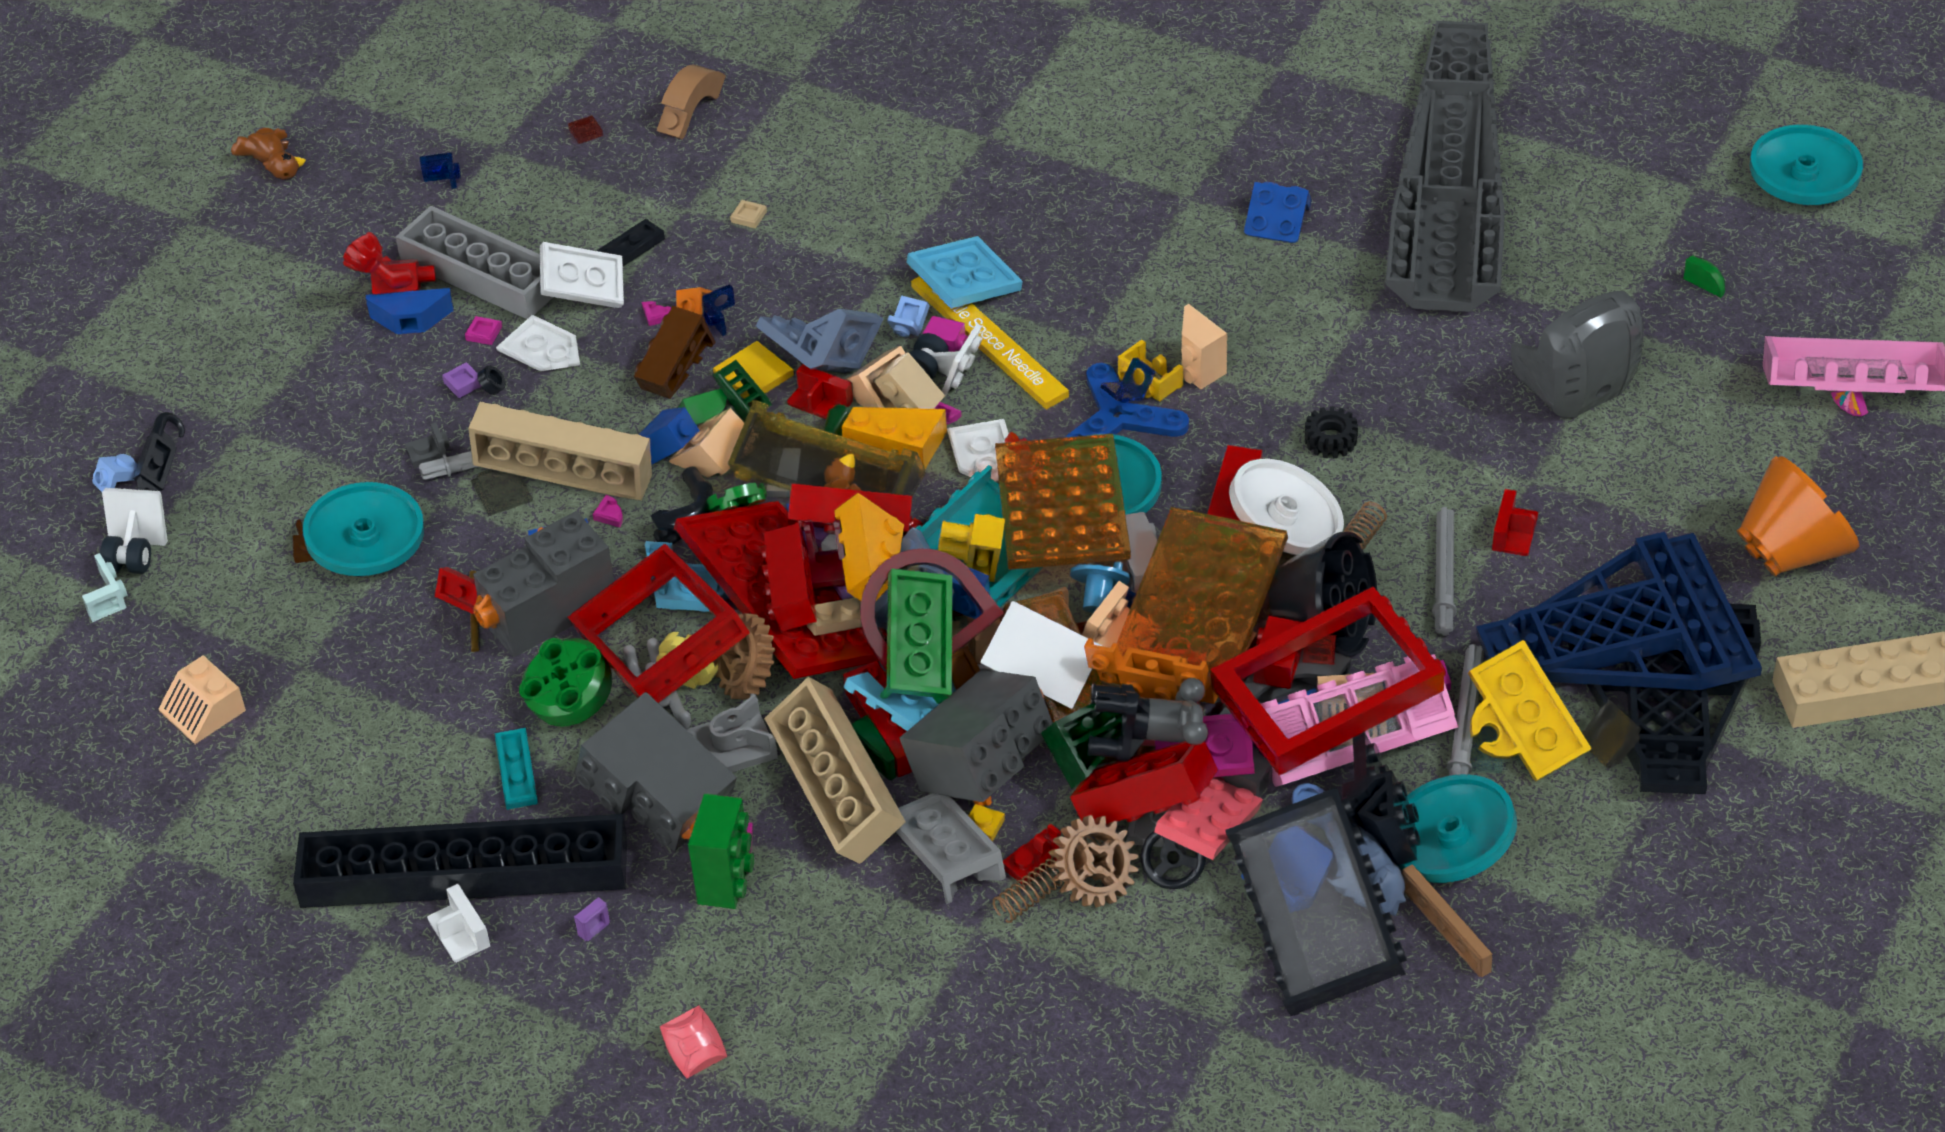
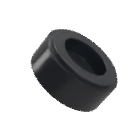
M488 365L478 372V381L487 393L496 395L505 388V378L496 367Z

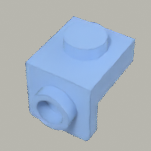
M901 296L895 315H889L887 322L893 329V332L899 336L909 337L910 334L919 336L930 306L928 302Z
M126 454L99 457L92 482L102 492L105 488H115L117 482L134 481L133 477L138 464L131 456Z

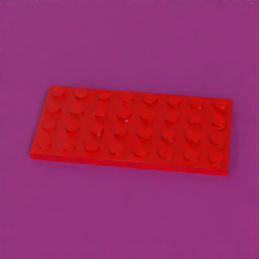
M779 501L676 519L674 529L742 614H755L765 619L764 625L770 626L768 635H773L774 637L771 642L772 647L775 648L773 654L793 679L879 661L868 646L861 627L815 636L807 625L781 632L777 620L771 621L767 609V603H770L765 590L767 581L763 571L765 562L762 557L761 546L765 545V532L789 526L788 512ZM833 586L813 590L815 605L842 600ZM877 626L882 638L887 643V631Z

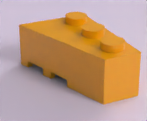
M853 407L842 425L844 450L925 471L947 433L946 409Z
M857 493L834 511L836 519L841 521L842 532L838 534L839 543L844 544L846 556L842 559L846 589L849 594L861 601L865 586L874 571L884 561L900 553L904 524ZM888 580L881 587L876 601L888 589Z

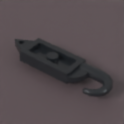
M163 412L159 414L154 421L150 435L146 439L133 477L137 481L139 490L161 492L164 489L177 450L172 438L164 432L166 423L171 422L177 427L180 438L184 437L185 434L182 421L173 413Z

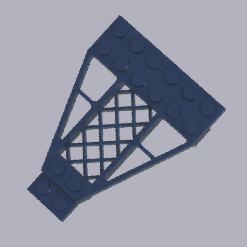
M1664 531L1635 538L1634 546L1538 606L1520 610L1504 620L1476 626V635L1487 660L1524 640L1550 682L1703 690L1760 676L1762 666L1694 533L1668 539ZM1632 562L1639 564L1646 580L1611 589L1608 588L1604 579ZM1593 586H1597L1599 592L1579 596ZM1650 600L1655 601L1652 607L1642 603ZM1621 607L1625 608L1622 614L1612 611ZM1634 611L1646 617L1641 622L1629 616ZM1592 614L1595 615L1592 621L1581 618ZM1602 618L1616 623L1612 629L1599 625ZM1652 619L1666 623L1663 629L1649 624ZM1559 622L1565 623L1561 629L1551 625ZM1572 626L1586 630L1582 636L1568 632ZM1622 626L1635 630L1636 632L1633 637L1619 632ZM1594 633L1606 639L1603 644L1589 640V638ZM1547 635L1555 637L1552 644ZM1562 641L1576 645L1572 652L1559 647ZM1679 650L1682 652L1693 675L1649 673L1642 658ZM1629 661L1634 663L1638 672L1594 669Z

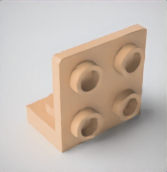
M1118 581L1087 621L1082 636L1093 638L1094 642L1103 647L1111 648L1113 643H1117L1123 657L1128 647L1141 650L1151 649L1160 638L1163 630L1126 607L1128 601L1125 597L1129 587Z

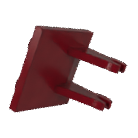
M835 516L833 523L838 549L821 552L818 550L813 521L811 519L805 520L804 531L813 590L829 586H846L842 559L846 556L844 544L839 543L838 534L842 532L841 521L836 519Z

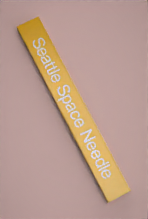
M920 276L911 280V287L946 319L963 322L965 325V335L968 337L976 324L981 325L982 328L979 336L982 338V341L978 348L1046 410L1069 397V390L975 305L970 303L950 308Z

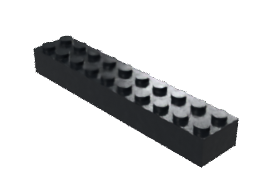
M623 814L299 832L293 885L300 908L448 899L446 889L456 884H459L467 898L626 889L627 834Z

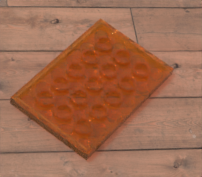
M1113 434L995 443L1002 517L1005 519L1004 535L1008 570L1131 559Z
M1171 507L1117 641L1122 657L1127 648L1131 647L1171 656H1181L1187 659L1188 664L1200 666L1202 661H1206L1210 672L1211 668L1245 652L1288 540L1287 531Z

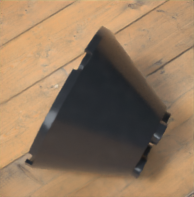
M1353 532L1335 533L1279 565L1274 572L1267 573L1265 578V586L1269 591L1267 615L1304 622L1373 586L1377 590V579L1370 552L1364 553L1359 544L1363 540ZM1373 613L1330 634L1336 635L1335 653L1344 656H1355L1366 647L1369 638H1363L1368 625H1375L1376 617ZM1322 639L1314 642L1331 650V645Z

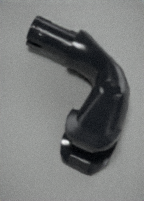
M688 467L682 473V479L690 489V495L694 502L671 511L659 510L651 515V519L657 528L653 534L657 542L674 544L681 539V536L674 529L677 518L710 513L706 500L713 495V487L711 483L704 480L696 467Z

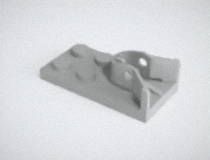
M754 693L750 694V698L738 707L730 708L716 715L711 722L687 729L731 772L778 759L775 738L767 730L759 711L757 696Z
M932 793L898 808L906 822L896 833L942 883L946 904L953 901L955 892H957L956 881L973 874L978 881H1001L1006 878L1001 850L950 796Z

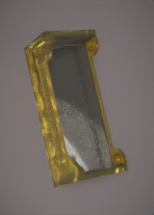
M756 400L752 403L728 461V465L736 478L746 482H750L753 479L791 491L792 484L824 487L827 484L824 476L827 464L834 458L844 457L847 454H854L855 478L852 484L855 483L861 488V491L913 497L926 473L917 452L903 448L900 455L898 450L895 449L888 452L786 419L784 413L778 412V414L767 412L768 404Z

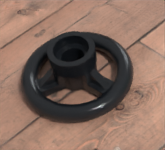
M1154 831L1146 838L1141 849L1140 859L1144 873L1154 884L1165 889H1182L1191 885L1200 877L1206 863L1205 856L1197 852L1196 857L1186 855L1184 846ZM1162 837L1164 845L1160 851L1161 863L1153 869L1150 860L1151 850L1155 842ZM1170 851H1176L1180 857L1177 861H1170L1167 858V854ZM1182 865L1193 867V870L1181 879L1170 880L1161 877L1169 868H1178Z

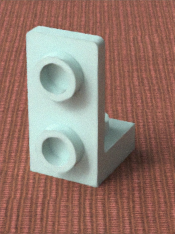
M100 553L94 555L99 573L107 586L82 596L92 622L125 609L126 605L123 598L128 596L121 579L117 581L114 579L117 577L112 563H105Z

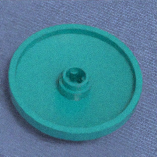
M1798 124L1779 127L1762 135L1752 148L1749 166L1755 182L1772 196L1796 204L1822 205L1841 200L1857 188L1862 176L1863 158L1858 148L1845 136L1824 127Z
M1114 434L1087 435L1065 443L1049 457L1042 475L1044 496L1051 508L1071 522L1090 527H1109V518L1148 512L1158 500L1162 487L1161 467L1155 455L1141 443Z
M377 482L348 484L326 493L308 510L303 522L305 546L310 556L319 565L332 572L348 576L380 574L403 564L417 551L424 536L423 514L416 500L400 488Z
M1470 774L1445 776L1418 787L1408 794L1409 804H1415L1419 815V822L1415 823L1421 842L1419 846H1416L1417 860L1397 866L1403 871L1404 868L1413 864L1428 882L1433 883L1459 881L1486 870L1504 855L1515 837L1517 815L1510 796L1496 782L1482 776Z

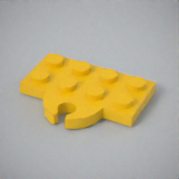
M1524 640L1468 672V675L1484 699L1475 708L1470 719L1471 738L1477 736L1484 726L1493 727L1497 732L1496 741L1484 742L1479 746L1478 749L1493 758L1508 759L1519 755L1536 782L1592 749Z

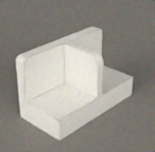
M456 884L446 889L450 905L429 915L427 918L452 960L459 962L490 947V942L485 925L459 884Z

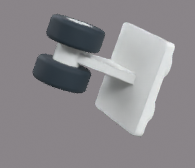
M976 324L958 352H949L945 341L931 333L920 335L914 344L913 350L909 352L931 379L934 378L937 371L947 376L942 389L945 396L951 387L954 389L958 388L964 376L961 371H968L975 359V355L971 353L977 351L982 341V338L979 336L982 326Z
M105 488L102 491L108 536L102 541L100 554L105 563H112L115 572H119L123 564H126L130 573L144 574L148 570L151 561L150 545L165 546L168 542L161 492Z

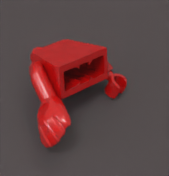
M367 232L365 235L354 240L347 247L343 255V264L347 268L358 272L371 273L373 294L416 291L420 289L421 283L436 282L435 265L419 266L418 259L392 261L388 256L382 257L383 247L372 232Z

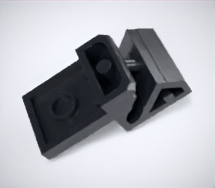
M1363 732L1353 737L1354 781L1342 784L1343 798L1348 796L1355 813L1350 818L1354 824L1373 835L1393 863L1401 865L1416 861V846L1421 844L1418 830L1415 827V823L1419 822L1417 808L1414 803L1409 804L1404 783L1397 781L1393 771L1389 770L1387 764L1382 765L1376 743H1371L1366 733Z

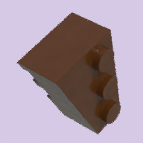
M672 306L669 313L663 317L661 328L656 337L651 339L645 357L636 366L634 378L642 390L671 399L688 378L689 374L685 372L693 363L699 364L703 359L699 355L706 346L712 348L716 343L703 316Z

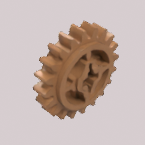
M747 613L738 615L750 634L714 662L715 666L718 664L716 677L721 678L719 687L725 688L724 694L731 696L732 699L745 700L750 698L752 693L758 696L760 693L759 687H766L765 679L771 676L770 667L774 664L772 653L775 651V648L771 644L774 637L773 635H768L770 626L764 625V618Z
M1092 815L1084 817L1083 822L1079 818L1071 821L1072 827L1065 826L1061 828L1064 837L1059 836L1053 839L1054 843L1059 846V849L1049 851L1051 856L1057 858V862L1050 864L1049 868L1059 870V874L1053 878V881L1063 880L1064 885L1061 887L1060 892L1064 893L1071 890L1070 901H1078L1082 897V906L1084 907L1090 906L1092 903H1094L1095 907L1104 906L1105 901L1109 904L1117 902L1116 895L1121 897L1127 894L1124 886L1134 885L1135 883L1128 876V874L1138 872L1137 867L1130 865V861L1137 859L1138 855L1130 854L1128 851L1135 844L1134 841L1125 843L1123 839L1128 831L1123 830L1116 833L1117 822L1113 821L1106 825L1105 816L1098 817L1095 821ZM1094 836L1101 839L1103 843L1100 846L1095 845L1093 842L1087 843L1083 837ZM1087 877H1091L1095 881L1100 879L1104 886L1094 887L1085 883L1084 880Z

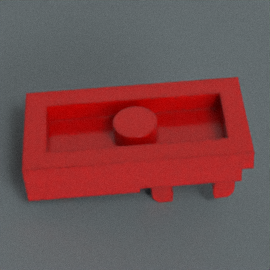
M449 567L439 568L434 597L474 615L473 608L477 600L474 579Z
M1049 824L1047 829L1045 828L1042 832L1036 834L1033 839L1003 860L1005 871L1017 881L1022 880L1023 876H1028V873L1034 871L1035 867H1039L1041 863L1051 859L1049 851L1059 849V846L1054 843L1053 839L1061 836V831L1052 824Z

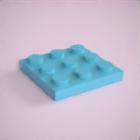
M978 236L911 252L907 255L906 263L950 308L1020 291L1023 281Z

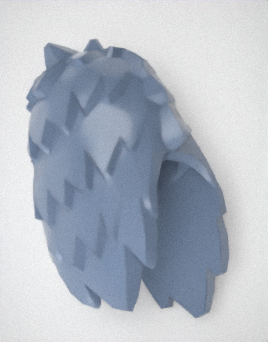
M1332 820L1328 823L1330 832H1327L1326 837L1334 847L1335 860L1325 880L1336 888L1335 891L1352 899L1357 905L1368 909L1343 841L1344 837L1342 838L1337 822ZM1359 827L1365 844L1360 845L1363 855L1369 854L1376 871L1370 874L1373 884L1379 882L1386 902L1381 903L1383 912H1390L1391 915L1396 916L1399 904L1406 901L1403 895L1405 892L1404 877L1373 835Z

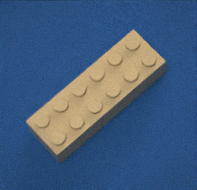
M484 402L479 403L469 426L474 466L641 501L652 477L650 438L642 437L638 434L632 435L614 431L610 428L595 427L582 422L567 421L554 416H544L530 413L526 410H516Z
M1945 632L1777 657L1772 681L1792 728L1945 704Z
M807 677L764 718L838 854L860 864L906 822L832 689Z

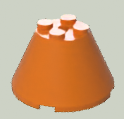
M1775 456L1770 461L1742 524L1736 530L1738 535L1747 543L1745 548L1756 560L1762 557L1766 561L1764 563L1765 567L1775 577L1786 571L1853 553L1860 547L1855 532L1839 510L1833 513L1823 501L1827 495L1807 474L1783 456L1779 458Z

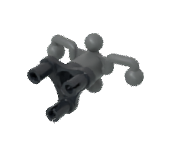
M1196 678L1184 680L1180 685L1175 700L1140 697L1131 684H1121V687L1093 683L1090 702L1091 704H1096L1094 711L1122 714L1121 736H1118V739L1089 735L1087 755L1116 758V761L1128 762L1144 740L1177 743L1186 741L1191 745L1203 743L1207 739L1208 728L1203 722V709L1197 704L1205 694L1203 683Z

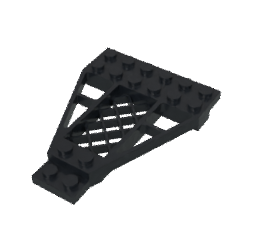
M1646 601L1642 603L1652 607L1655 601ZM1730 604L1754 653L1759 658L1761 633L1756 605ZM1621 607L1612 611L1622 614L1625 608ZM1632 611L1629 617L1642 622L1646 616ZM1592 614L1581 618L1592 621L1595 615ZM1603 618L1599 625L1610 629L1616 624ZM1652 619L1649 625L1663 629L1666 623ZM1572 626L1568 632L1582 636L1586 630ZM1622 626L1619 632L1633 637L1636 631ZM1594 633L1589 638V640L1603 644L1606 639ZM1568 643V650L1572 652L1576 645ZM1679 650L1656 654V657L1652 660L1647 657L1642 658L1650 673L1693 675L1686 660L1682 661L1676 657H1684ZM1664 661L1674 667L1668 673L1659 667ZM1626 662L1627 672H1638L1635 670L1634 663ZM1749 678L1697 690V694L1692 690L1673 689L1676 692L1671 696L1662 692L1661 688L1640 687L1643 691L1637 695L1636 687L1594 684H1587L1634 770L1639 775L1640 792L1706 794V770ZM1604 691H1623L1627 694L1629 735ZM1708 695H1730L1731 698L1711 738ZM1651 696L1660 702L1654 708L1645 702ZM1684 697L1693 705L1685 709L1677 702ZM1638 709L1645 714L1640 719H1638ZM1669 709L1677 716L1670 721L1661 713ZM1697 712L1699 713V719L1694 716ZM1653 720L1662 728L1654 732L1646 725ZM1686 722L1694 729L1687 734L1678 726Z

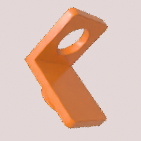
M701 287L676 290V307L702 315V298L716 297V292Z

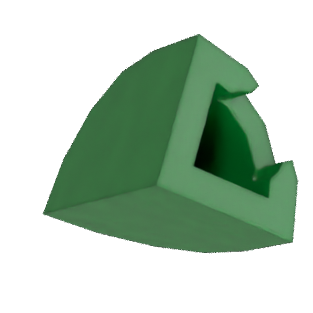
M1692 255L1686 259L1683 279L1722 298L1725 293V279L1721 271L1703 258Z
M720 388L684 398L678 408L685 407L695 424L698 425L720 414L725 408L727 397Z

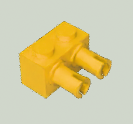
M975 514L973 523L970 522V525L943 520L938 550L948 553L959 560H964L963 563H966L968 568L989 575V582H994L1001 551L1005 519L989 514Z

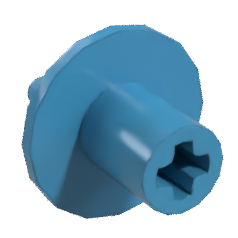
M1077 559V566L1071 568L1070 576L1079 582L1085 583L1082 608L1084 611L1094 613L1118 581L1125 585L1129 584L1131 576L1122 570V562H1114V566L1110 567L1086 564L1084 559Z

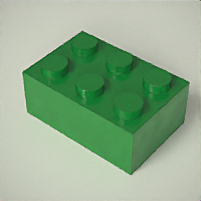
M712 794L703 795L688 843L698 905L736 909L739 898L745 897L747 890L745 876L747 872L751 873L753 870L754 853H750L752 835L747 833L749 814L744 812L742 798Z

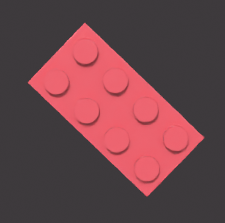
M1213 777L1210 781L1211 784L1203 790L1198 801L1189 805H1183L1182 802L1173 805L1157 821L1154 832L1213 860L1230 842L1225 830L1250 821L1260 809L1263 799L1255 796L1250 790L1225 782L1222 777Z

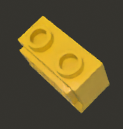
M1142 339L1118 356V376L1120 380L1125 384L1132 383L1138 387L1141 394L1146 398L1153 397L1160 402L1176 389L1183 387V366L1178 364L1171 372L1167 373V361L1161 354L1150 362L1146 359V342Z

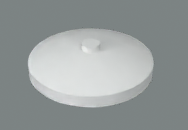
M1275 459L1253 460L1244 464L1231 482L1229 490L1230 501L1238 518L1256 537L1278 550L1298 555L1335 533L1343 531V514L1336 498L1316 477L1293 464Z

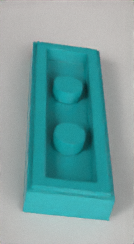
M526 728L495 733L506 809L538 804Z

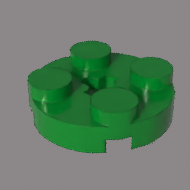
M748 483L724 490V497L718 499L717 494H714L707 498L706 501L711 513L757 505L766 500L767 493L764 483H761L758 487L756 483Z

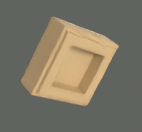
M741 200L730 216L731 223L756 229L766 214L767 207Z

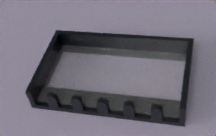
M1337 787L1225 830L1228 839L1234 847L1236 856H1234L1235 861L1243 874L1246 883L1244 885L1246 893L1253 903L1256 912L1254 917L1266 942L1264 947L1273 962L1276 971L1274 976L1285 998L1282 1000L1283 1004L1291 1016L1299 1015L1301 1011L1394 976L1406 974L1402 965L1403 962L1407 961L1405 951L1401 942H1394L1391 934L1397 931L1390 912L1384 914L1381 903L1386 902L1384 893L1379 882L1373 884L1370 874L1376 872L1369 854L1363 855L1360 845L1365 844L1359 826H1353L1350 820V816L1355 815L1348 796L1341 797Z

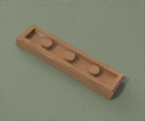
M1413 864L1404 868L1402 875L1405 881L1406 895L1479 977H1484L1491 973L1492 953Z

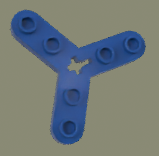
M1096 363L1088 368L1086 376L1087 384L1099 411L1066 435L1063 445L1073 439L1087 435H1116L1122 429L1178 437L1187 433L1189 417L1180 410L1129 403L1113 367L1105 363ZM1117 412H1121V413H1122V414L1119 415V417H1114V416H1113V415H1115Z

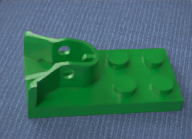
M892 568L888 572L887 687L881 692L880 698L887 699L891 693L932 697L937 704H940L952 695V575Z

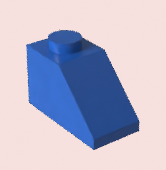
M682 407L662 410L638 435L650 438L651 465L682 449L700 430L686 408Z

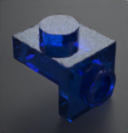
M452 152L420 156L424 182L450 179L451 188H457L456 179L461 178L459 162L454 163Z

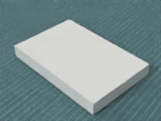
M542 242L540 245L541 295L621 308L624 304L622 256Z

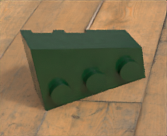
M1089 704L1055 721L1041 732L1071 789L1084 781L1105 758L1087 755L1089 735L1118 739V736H1121L1122 714L1095 712L1094 707L1096 704Z

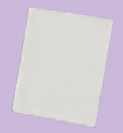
M1014 601L1011 602L981 660L982 664L998 672L1036 677L1038 685L1045 696L1071 709L1092 668H1088L1084 649L1088 638Z

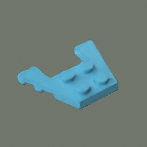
M646 541V556H649L663 544H666L673 550L672 543ZM686 563L725 601L729 598L703 564ZM675 577L654 592L657 608L709 611Z
M869 672L848 677L844 688L851 694L856 690L867 698L865 703L872 708H883L892 714L891 721L906 731L939 705L932 697L891 693L887 699L880 698L884 688ZM952 683V693H954L956 689Z

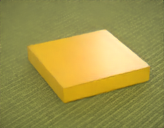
M755 341L713 368V373H716L737 360L764 393L769 392L794 376L793 368L758 341ZM733 371L729 375L725 376V379L727 381H730L737 375ZM739 381L732 387L736 391L737 389L742 387L743 384L741 383V381ZM746 390L740 396L745 399L749 396V393Z

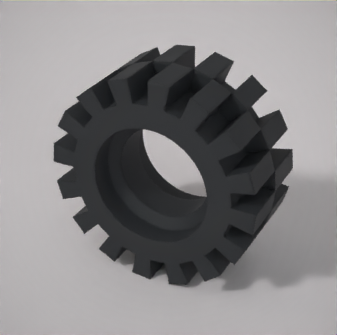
M1330 406L1329 411L1322 407L1319 413L1316 410L1311 412V416L1308 415L1306 418L1304 439L1309 451L1314 449L1313 454L1317 456L1323 453L1322 458H1328V454H1332L1333 459L1338 458L1339 453L1343 457L1346 456L1347 450L1352 452L1354 446L1357 445L1358 437L1356 417L1352 418V413L1349 411L1344 414L1345 409L1343 408L1335 411V406ZM1336 430L1341 433L1337 435H1327L1322 433V431Z

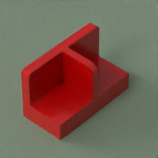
M802 364L796 371L798 388L787 400L789 406L826 419L828 410L835 405L840 404L849 407L852 404V382L820 370L810 369Z
M1505 489L1494 528L1492 550L1528 556L1538 519V512L1515 508L1517 491Z

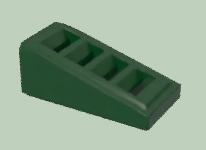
M737 360L712 375L744 423L772 405L766 394ZM734 371L737 376L727 381L725 376ZM741 381L743 386L735 391L732 386ZM747 390L749 396L742 399L740 394ZM753 400L756 405L750 408L747 404Z
M865 715L851 724L876 770L888 780L892 781L896 778L895 758L869 716Z

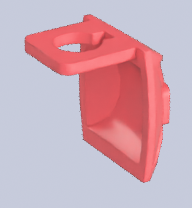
M700 1006L659 1026L671 1058L686 1078L727 1057L717 1029Z

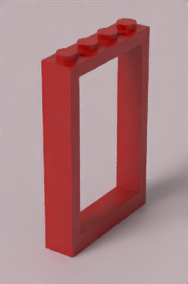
M663 544L568 616V619L584 640L596 645V648L605 658L611 670L637 698L647 692L657 703L661 702L750 634L736 611L666 544ZM675 577L715 618L636 677L597 635Z
M1374 586L1210 669L1213 691L1279 776L1444 691V676H1446V671L1441 661L1434 659L1430 655L1425 642L1420 637H1415L1410 631L1406 619L1402 616L1399 617L1395 613L1389 599L1385 595L1381 596ZM1373 613L1420 671L1288 739L1241 679Z

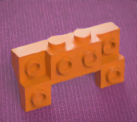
M1088 638L1084 645L1088 668L1096 670L1097 680L1120 684V687L1121 684H1131L1140 697L1175 700L1182 682L1188 678H1196L1205 687L1204 697L1198 702L1215 704L1218 698L1212 689L1211 674L1206 661H1202L1200 666L1188 664L1187 659L1181 656H1171L1131 647L1127 648L1122 657L1117 643H1113L1111 648L1094 645L1093 638Z

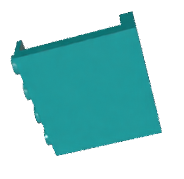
M988 465L982 472H975L962 490H956L942 509L940 507L935 509L929 517V521L923 526H917L916 529L922 532L930 549L938 550L943 520L970 525V522L973 523L975 514H989L998 518H1004L1005 524L995 581L989 582L990 596L1001 608L1069 543L1072 527L1063 520L1055 527L991 479L992 467Z

